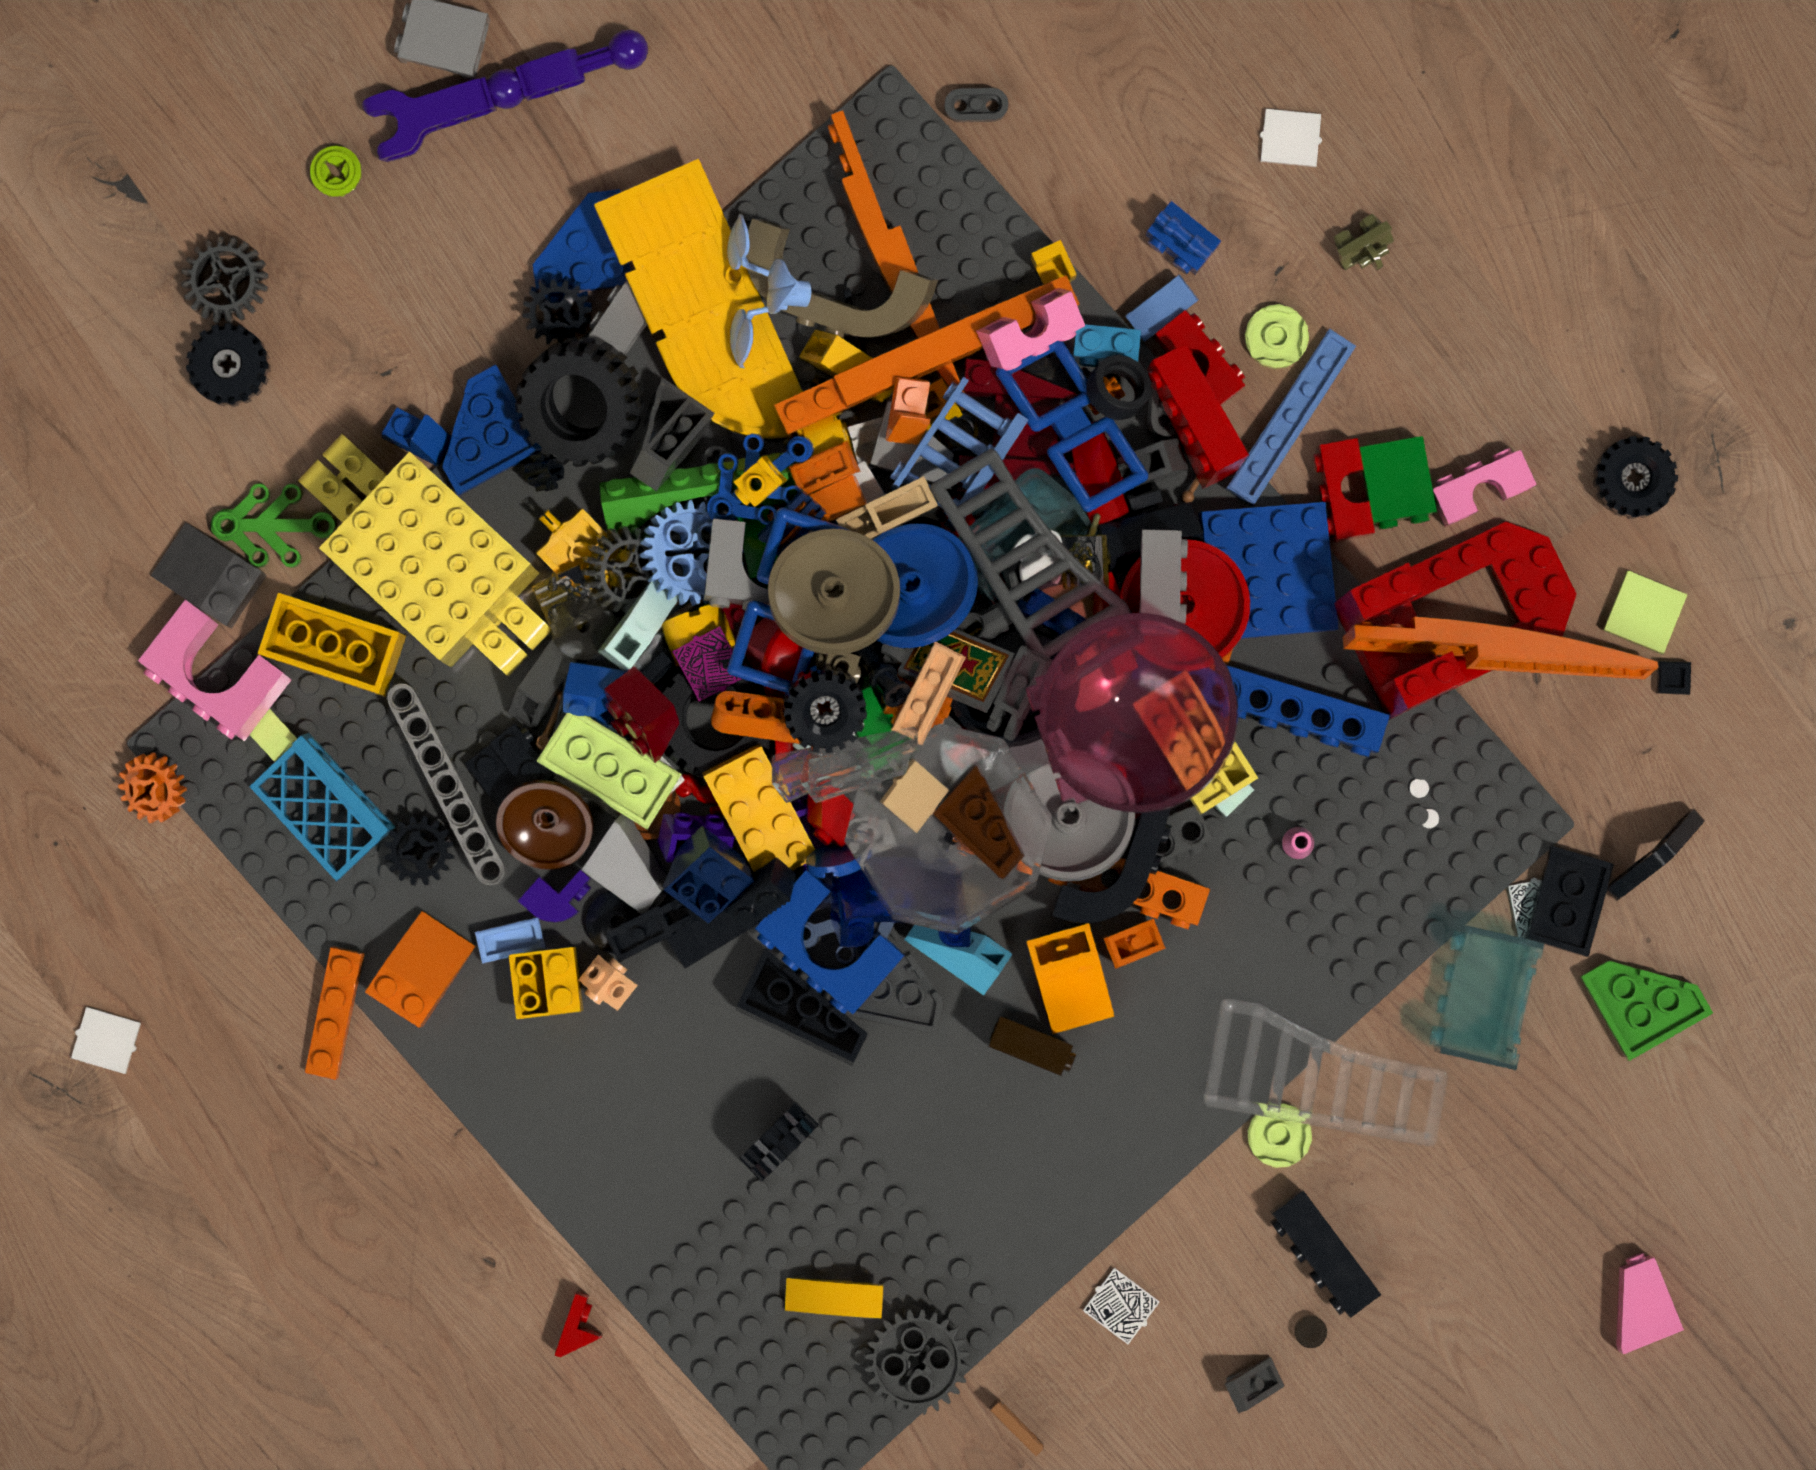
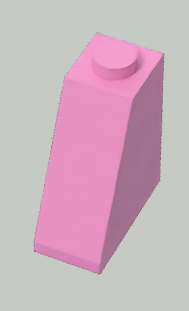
M1644 1253L1627 1258V1264L1619 1267L1616 1346L1622 1354L1684 1330L1655 1257L1650 1255L1645 1257Z

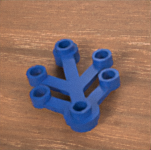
M756 433L746 436L743 442L746 450L744 473L759 460L760 451L764 447V439ZM805 436L792 438L787 444V451L772 463L782 472L793 462L808 460L814 451L812 441ZM752 437L759 440V447L756 450L751 449L748 445V441ZM797 443L802 444L805 448V452L801 456L796 455L793 450ZM732 453L722 455L718 460V467L721 470L719 493L712 496L707 504V513L712 521L713 519L734 521L737 517L759 520L762 524L767 525L770 521L763 518V511L770 509L775 517L777 509L772 505H765L761 508L742 505L736 494L732 493L733 473L739 466V460ZM726 457L733 459L734 466L732 469L724 467L723 460ZM753 478L751 480V487L754 490H759L762 483L758 478ZM797 485L789 487L780 486L767 498L784 500L788 504L791 501L788 498L789 490L795 489L799 492L801 488ZM720 503H725L728 506V513L726 515L718 512L717 507Z

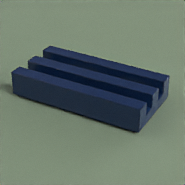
M803 489L784 507L794 511L804 500L807 504L799 513L807 515L814 509L815 511L811 514V517L821 519L826 514V509ZM774 518L758 534L760 541L767 543ZM787 523L781 541L796 525ZM799 527L779 546L777 555L779 556L787 546L806 535L810 530Z

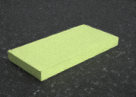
M566 713L537 760L542 766L646 830L652 824L682 775L661 761L654 763L647 755L640 756L629 741L590 717L575 716L571 713Z

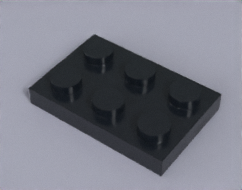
M1550 846L1525 939L1589 957L1614 864Z

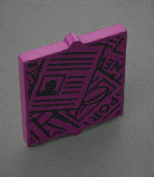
M720 626L701 636L694 635L692 641L672 651L699 701L718 691L724 692L726 687L741 680V678L730 675L727 671L733 649Z

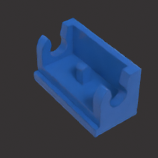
M1036 588L1030 592L1032 595L1029 601L1021 600L1018 603V607L1024 617L1027 618L1055 601V599ZM1067 608L1040 625L1045 626L1057 636H1060L1085 621L1086 618ZM1084 637L1070 644L1068 647L1075 650Z

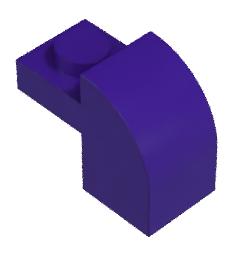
M579 870L559 893L547 881L539 877L518 902L535 917L543 921H567L580 912L571 902L574 899L578 902L583 899L591 889L588 883L592 878Z

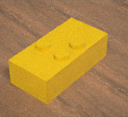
M278 593L257 654L386 697L406 635Z

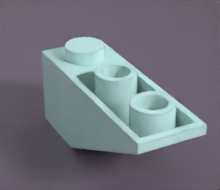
M658 580L649 582L598 650L599 653L621 670L625 671L632 668L679 599V595H676L673 599L667 600L669 591L667 589L658 593L656 591L660 584Z

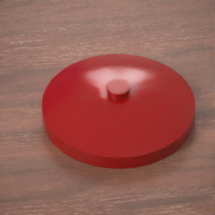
M1188 540L1187 559L1181 558V571H1187L1186 591H1180V604H1186V623L1180 624L1178 631H1144L1143 639L1133 644L1142 655L1152 662L1176 670L1203 668L1226 656L1241 639L1250 614L1248 586L1237 564L1215 546L1202 541ZM1140 558L1128 572L1120 594V598L1128 604L1138 622ZM1122 621V625H1123V627H1124V630H1125L1126 633H1128L1129 631H1128V629L1126 628V626L1124 625V623H1123V621Z

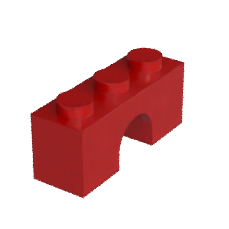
M1184 310L1156 332L1154 339L1165 353L1186 344L1191 353L1202 357L1207 366L1205 378L1222 406L1245 387L1242 381L1245 379V376L1235 363L1229 365L1222 355L1225 354V350L1215 338L1209 340L1202 330L1206 327L1195 313L1190 315Z
M1358 438L1319 445L1317 447L1318 453L1313 454V461L1316 473H1322L1324 485H1319L1321 502H1326L1328 506L1329 516H1327L1329 536L1333 535L1334 542L1372 536L1375 534L1370 501L1362 503L1350 502L1343 496L1341 491V483L1344 477L1361 473L1364 470Z

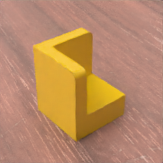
M1061 240L1031 253V260L1043 285L1063 276H1067L1069 282L1076 279V271Z

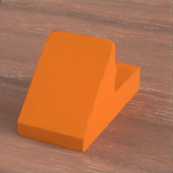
M896 376L885 437L886 441L913 445L919 444L931 421L925 415L930 387L929 381Z
M1154 918L1104 938L1115 969L1166 949Z

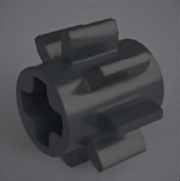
M541 453L530 455L532 463L525 465L524 470L525 479L528 484L535 487L536 492L558 489L556 481L564 478L563 464L557 463V457H553V454L548 458Z

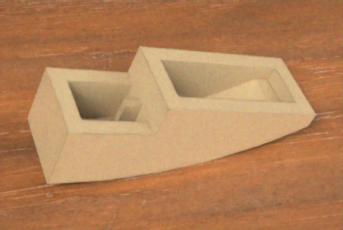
M923 476L865 504V506L836 519L839 526L874 539L882 533L937 507L938 504Z

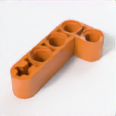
M724 691L717 696L710 719L712 726L717 731L726 734L799 744V740L797 738L794 740L790 735L789 728L786 727L782 706L784 705L783 698L735 691ZM826 701L824 704L817 703L820 715L825 711H832L830 701Z

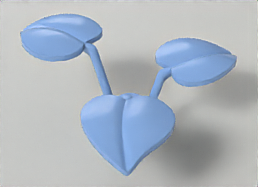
M743 214L738 215L730 232L727 246L729 264L734 270H738L742 265L747 269L767 276L769 287L766 307L749 310L747 313L744 309H739L733 318L730 329V345L733 357L740 368H744L743 363L746 361L752 347L753 325L751 320L755 315L767 312L777 314L780 310H787L788 306L807 307L811 298L810 283L808 281L796 280L790 274L782 259H775L770 271L751 264L747 260L746 256L749 252L750 240Z

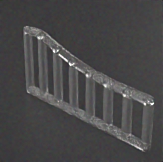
M1226 998L1221 1002L1204 1094V1104L1213 1108L1433 1146L1437 1140L1448 1074L1444 1070L1399 1062L1345 1047L1302 1028L1261 1004ZM1233 1012L1251 1015L1236 1098L1218 1095ZM1264 1021L1281 1030L1268 1104L1249 1101ZM1293 1037L1311 1046L1299 1110L1281 1107ZM1323 1051L1341 1058L1331 1115L1312 1112ZM1353 1063L1372 1068L1362 1121L1343 1118ZM1384 1071L1403 1075L1393 1127L1375 1123ZM1415 1078L1434 1081L1425 1132L1406 1129Z

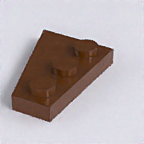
M976 765L933 815L999 878L1004 879L1025 854L981 768Z

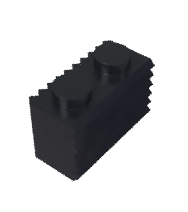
M779 858L772 859L752 873L754 882L725 909L726 914L746 930H750V926L754 927L755 923L759 924V920L763 921L764 917L768 918V914H772L773 911H777V908H781L782 905H786V902L791 901L796 873Z

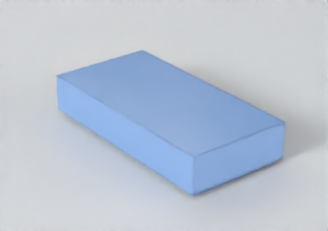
M539 918L475 932L482 964L509 958L511 954L546 949Z

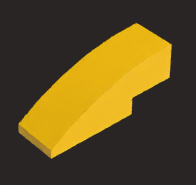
M786 1278L785 1311L882 1319L884 1284Z

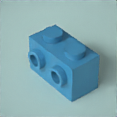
M1085 324L1084 327L1076 331L1073 358L1075 361H1079L1080 366L1096 367L1106 357L1113 355L1128 356L1138 362L1141 330Z

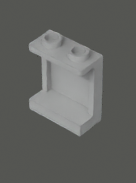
M412 0L411 4L406 3L402 16V22H406L404 33L398 34L394 47V52L398 53L399 61L405 64L412 62L460 74L462 78L468 80L476 79L490 24L488 13L435 0Z

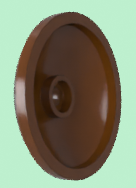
M536 780L515 787L504 797L498 809L496 828L504 848L518 861L534 868L557 869L572 864L585 853L593 835V819L587 804L575 791L557 782ZM544 812L551 813L553 817L545 816Z

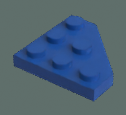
M620 189L593 192L586 195L533 263L535 287L539 289V279L542 278L548 284L551 283L552 275L556 276L557 282H562L563 278L568 276L569 285L571 286L578 281L580 283L579 292L615 288L617 284L622 287L626 281L628 282L625 274L631 272L630 262L620 265L594 207V204L621 193Z
M497 365L468 379L465 387V394L442 466L458 496L530 458V455L539 453L542 449L538 443H535L533 446L526 439L530 435L527 429L521 430L518 420L522 417V413L516 412V399Z

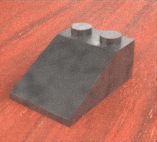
M188 523L184 524L151 574V577L231 629L267 576Z

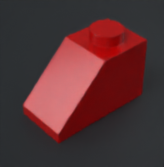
M812 771L808 775V822L816 829L813 834L827 846L832 843L843 847L867 818L826 776Z

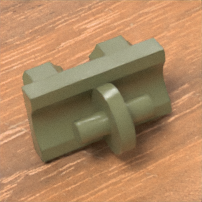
M1370 214L1359 223L1360 229L1364 233L1360 237L1354 239L1349 230H1344L1334 236L1340 265L1345 271L1356 264H1359L1361 269L1370 264L1376 270L1383 267L1381 257L1389 253L1387 246L1394 242L1391 234L1392 227L1387 220L1382 223L1374 214Z

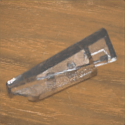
M909 727L860 737L853 743L848 740L846 748L842 750L838 746L832 747L833 753H826L825 748H820L819 753L813 752L810 747L776 754L772 757V785L786 803L806 794H809L813 801L818 803L904 775L908 769L912 753L918 750V732L915 727Z

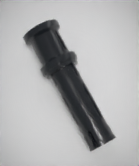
M871 644L861 650L852 652V654L860 656L859 663L868 673L870 685L882 693L883 701L887 706L896 707L906 701L911 691L910 686L898 678L895 667L885 663Z

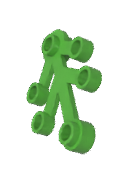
M263 484L253 485L250 489V494L233 510L223 509L213 516L211 520L212 533L222 541L233 540L249 556L250 563L258 568L268 564L269 554L266 550L257 548L243 532H257L281 556V561L285 566L295 568L301 563L300 552L290 548L275 532H312L318 538L327 539L336 530L335 519L325 512L316 513L311 519H276L290 504H296L301 500L302 490L295 484L286 485L282 490V494L257 519L243 518L257 503L263 504L269 500L270 490ZM258 488L265 490L266 494L263 499L258 500L254 496ZM291 488H295L298 492L297 497L293 500H289L286 496L287 491ZM225 520L233 522V528L230 531L222 529V523ZM323 520L329 522V529L326 532H320L318 529V524ZM263 552L265 556L264 561L259 564L255 563L253 559L255 553ZM289 552H294L297 555L296 561L292 564L286 562V555Z

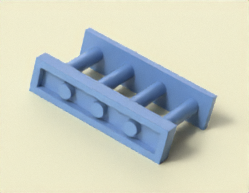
M963 377L958 385L952 382L942 397L947 403L906 465L900 461L890 476L895 481L890 489L894 491L900 487L902 482L907 485L919 479L918 476L910 472L919 456H922L947 474L960 467L927 445L937 429L976 455H980L989 449H994L1003 460L1028 422V419L1017 413L1013 420L1009 418L1003 419L962 392L969 381L968 379ZM954 403H957L998 430L996 434L1001 436L995 447L991 444L986 446L945 419ZM990 465L982 468L978 474L974 473L960 481L963 483L962 487L967 491L961 500L953 499L956 506L984 490L994 474ZM932 492V494H933V496H934V498H935V500H936L938 506L941 507L940 503L938 502L937 498L935 497L934 493ZM948 518L944 525L955 532L956 529Z

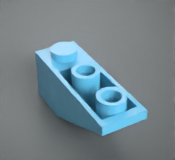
M924 918L917 920L904 939L982 995L987 992L1012 956V953L986 935Z

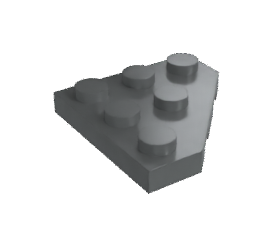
M870 921L855 951L856 958L853 963L866 951V941L869 936L876 934L880 923ZM893 926L887 939L899 948L905 956L854 1014L847 1011L845 1015L938 1034L944 1002Z

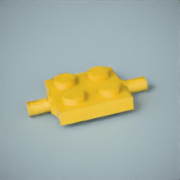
M582 507L569 520L562 523L549 510H546L544 514L552 523L543 515L539 517V520L552 533L535 553L557 575L576 566H579L580 570L589 568V563L583 561L584 556H592L593 552L589 550L588 546L590 544L598 546L596 536L603 535L607 537V533ZM617 548L610 555L608 560L614 559L617 556L619 549L622 548ZM605 570L606 583L611 590L612 586L609 585L610 574ZM583 575L585 580L589 579V576ZM570 579L571 585H572L574 588H576L577 586H580V585H581L580 583H578V584H577V583H574V582ZM574 592L579 598H581L580 593Z

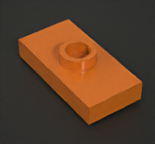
M848 441L789 467L795 484L808 495L860 472Z

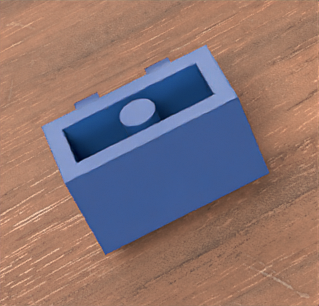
M1172 201L1164 211L1159 213L1154 220L1155 222L1146 233V236L1149 238L1147 243L1158 253L1163 254L1165 251L1174 258L1172 263L1185 274H1188L1190 271L1196 275L1221 243L1220 239Z

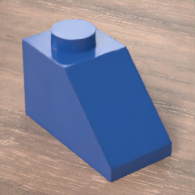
M570 662L563 693V712L571 713L575 716L596 717L608 710L605 705L608 700L604 688L627 671Z

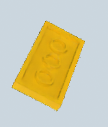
M760 743L702 773L753 872L774 858H779L791 870L806 864L807 856L815 848Z

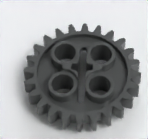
M921 1308L918 1317H914L912 1310L908 1309L907 1318L902 1319L900 1314L896 1312V1322L894 1324L887 1319L883 1320L886 1328L884 1332L875 1328L874 1333L879 1340H868L867 1344L875 1349L874 1352L865 1353L864 1357L873 1361V1364L865 1367L866 1372H874L875 1376L868 1380L869 1385L877 1383L880 1385L875 1392L876 1396L883 1393L887 1394L885 1405L890 1404L893 1400L897 1401L896 1411L898 1412L904 1405H908L909 1414L913 1415L915 1407L920 1406L923 1415H925L927 1405L930 1404L936 1411H939L938 1401L940 1399L950 1404L951 1401L948 1393L952 1392L959 1395L960 1390L955 1383H966V1378L959 1374L960 1371L969 1370V1365L961 1362V1359L969 1356V1352L959 1351V1347L966 1341L965 1339L955 1340L954 1336L959 1331L958 1327L948 1330L949 1319L946 1318L941 1323L937 1322L936 1311L931 1315L930 1319L925 1318L924 1308ZM917 1330L922 1334L923 1341L919 1346L910 1347L905 1343L904 1336L908 1331ZM935 1338V1343L923 1356L925 1366L923 1368L920 1366L915 1367L905 1384L899 1385V1380L911 1366L909 1357L911 1355L917 1357L928 1340ZM938 1349L946 1351L949 1355L948 1362L941 1367L935 1366L930 1360L931 1354ZM892 1356L899 1357L903 1361V1369L898 1373L888 1372L885 1368V1362L888 1358ZM924 1376L929 1380L930 1386L925 1392L918 1393L912 1389L911 1382L915 1377Z

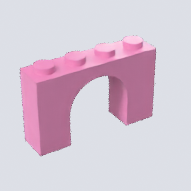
M185 599L138 660L147 667L143 673L157 684L162 680L171 686L168 692L182 703L186 698L193 702L195 706L192 710L206 721L210 717L217 720L220 724L216 729L232 740L236 735L245 741L290 683L291 679L258 655L240 680L230 689L220 693L200 691L195 685L192 676L193 661L197 652L217 628L218 624Z

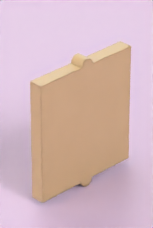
M911 759L898 777H894V783L879 802L911 830L918 833L930 815H933L936 811V807L949 790L916 760Z

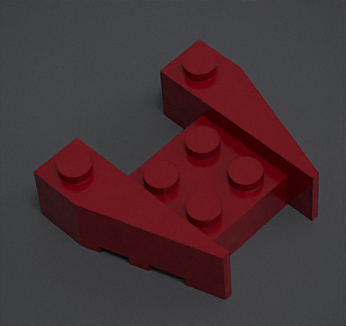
M966 359L965 378L969 381L964 387V393L968 396L995 398L994 413L1003 419L1009 418L1013 420L1017 413L1021 414L997 377V367L991 366L987 360ZM1021 370L1011 374L1038 417L1056 408L1060 403H1065L1079 395ZM1026 423L1002 460L1018 486L1060 476V473L1047 454L1048 448L1056 444L1058 438L1051 425L1039 432H1034ZM993 428L992 446L994 447L1001 438V436L996 434L998 430ZM959 455L958 465L962 466L975 458V456ZM1069 463V465L1071 466V468H1072V470H1073V469H1074V464ZM995 473L984 490L999 482ZM957 483V491H967L962 487L963 483Z

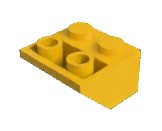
M576 947L509 955L516 1019L583 1011L581 985L578 980L580 977Z

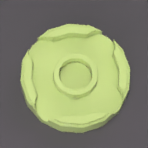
M1280 304L1269 305L1256 312L1249 320L1244 335L1246 348L1251 357L1261 366L1271 369L1287 368L1296 363L1306 351L1309 341L1308 326L1304 319L1293 308Z
M1284 1103L1270 1104L1261 1108L1251 1118L1247 1130L1248 1144L1253 1155L1262 1163L1275 1168L1289 1167L1299 1162L1308 1153L1312 1142L1311 1126L1306 1116L1296 1107Z

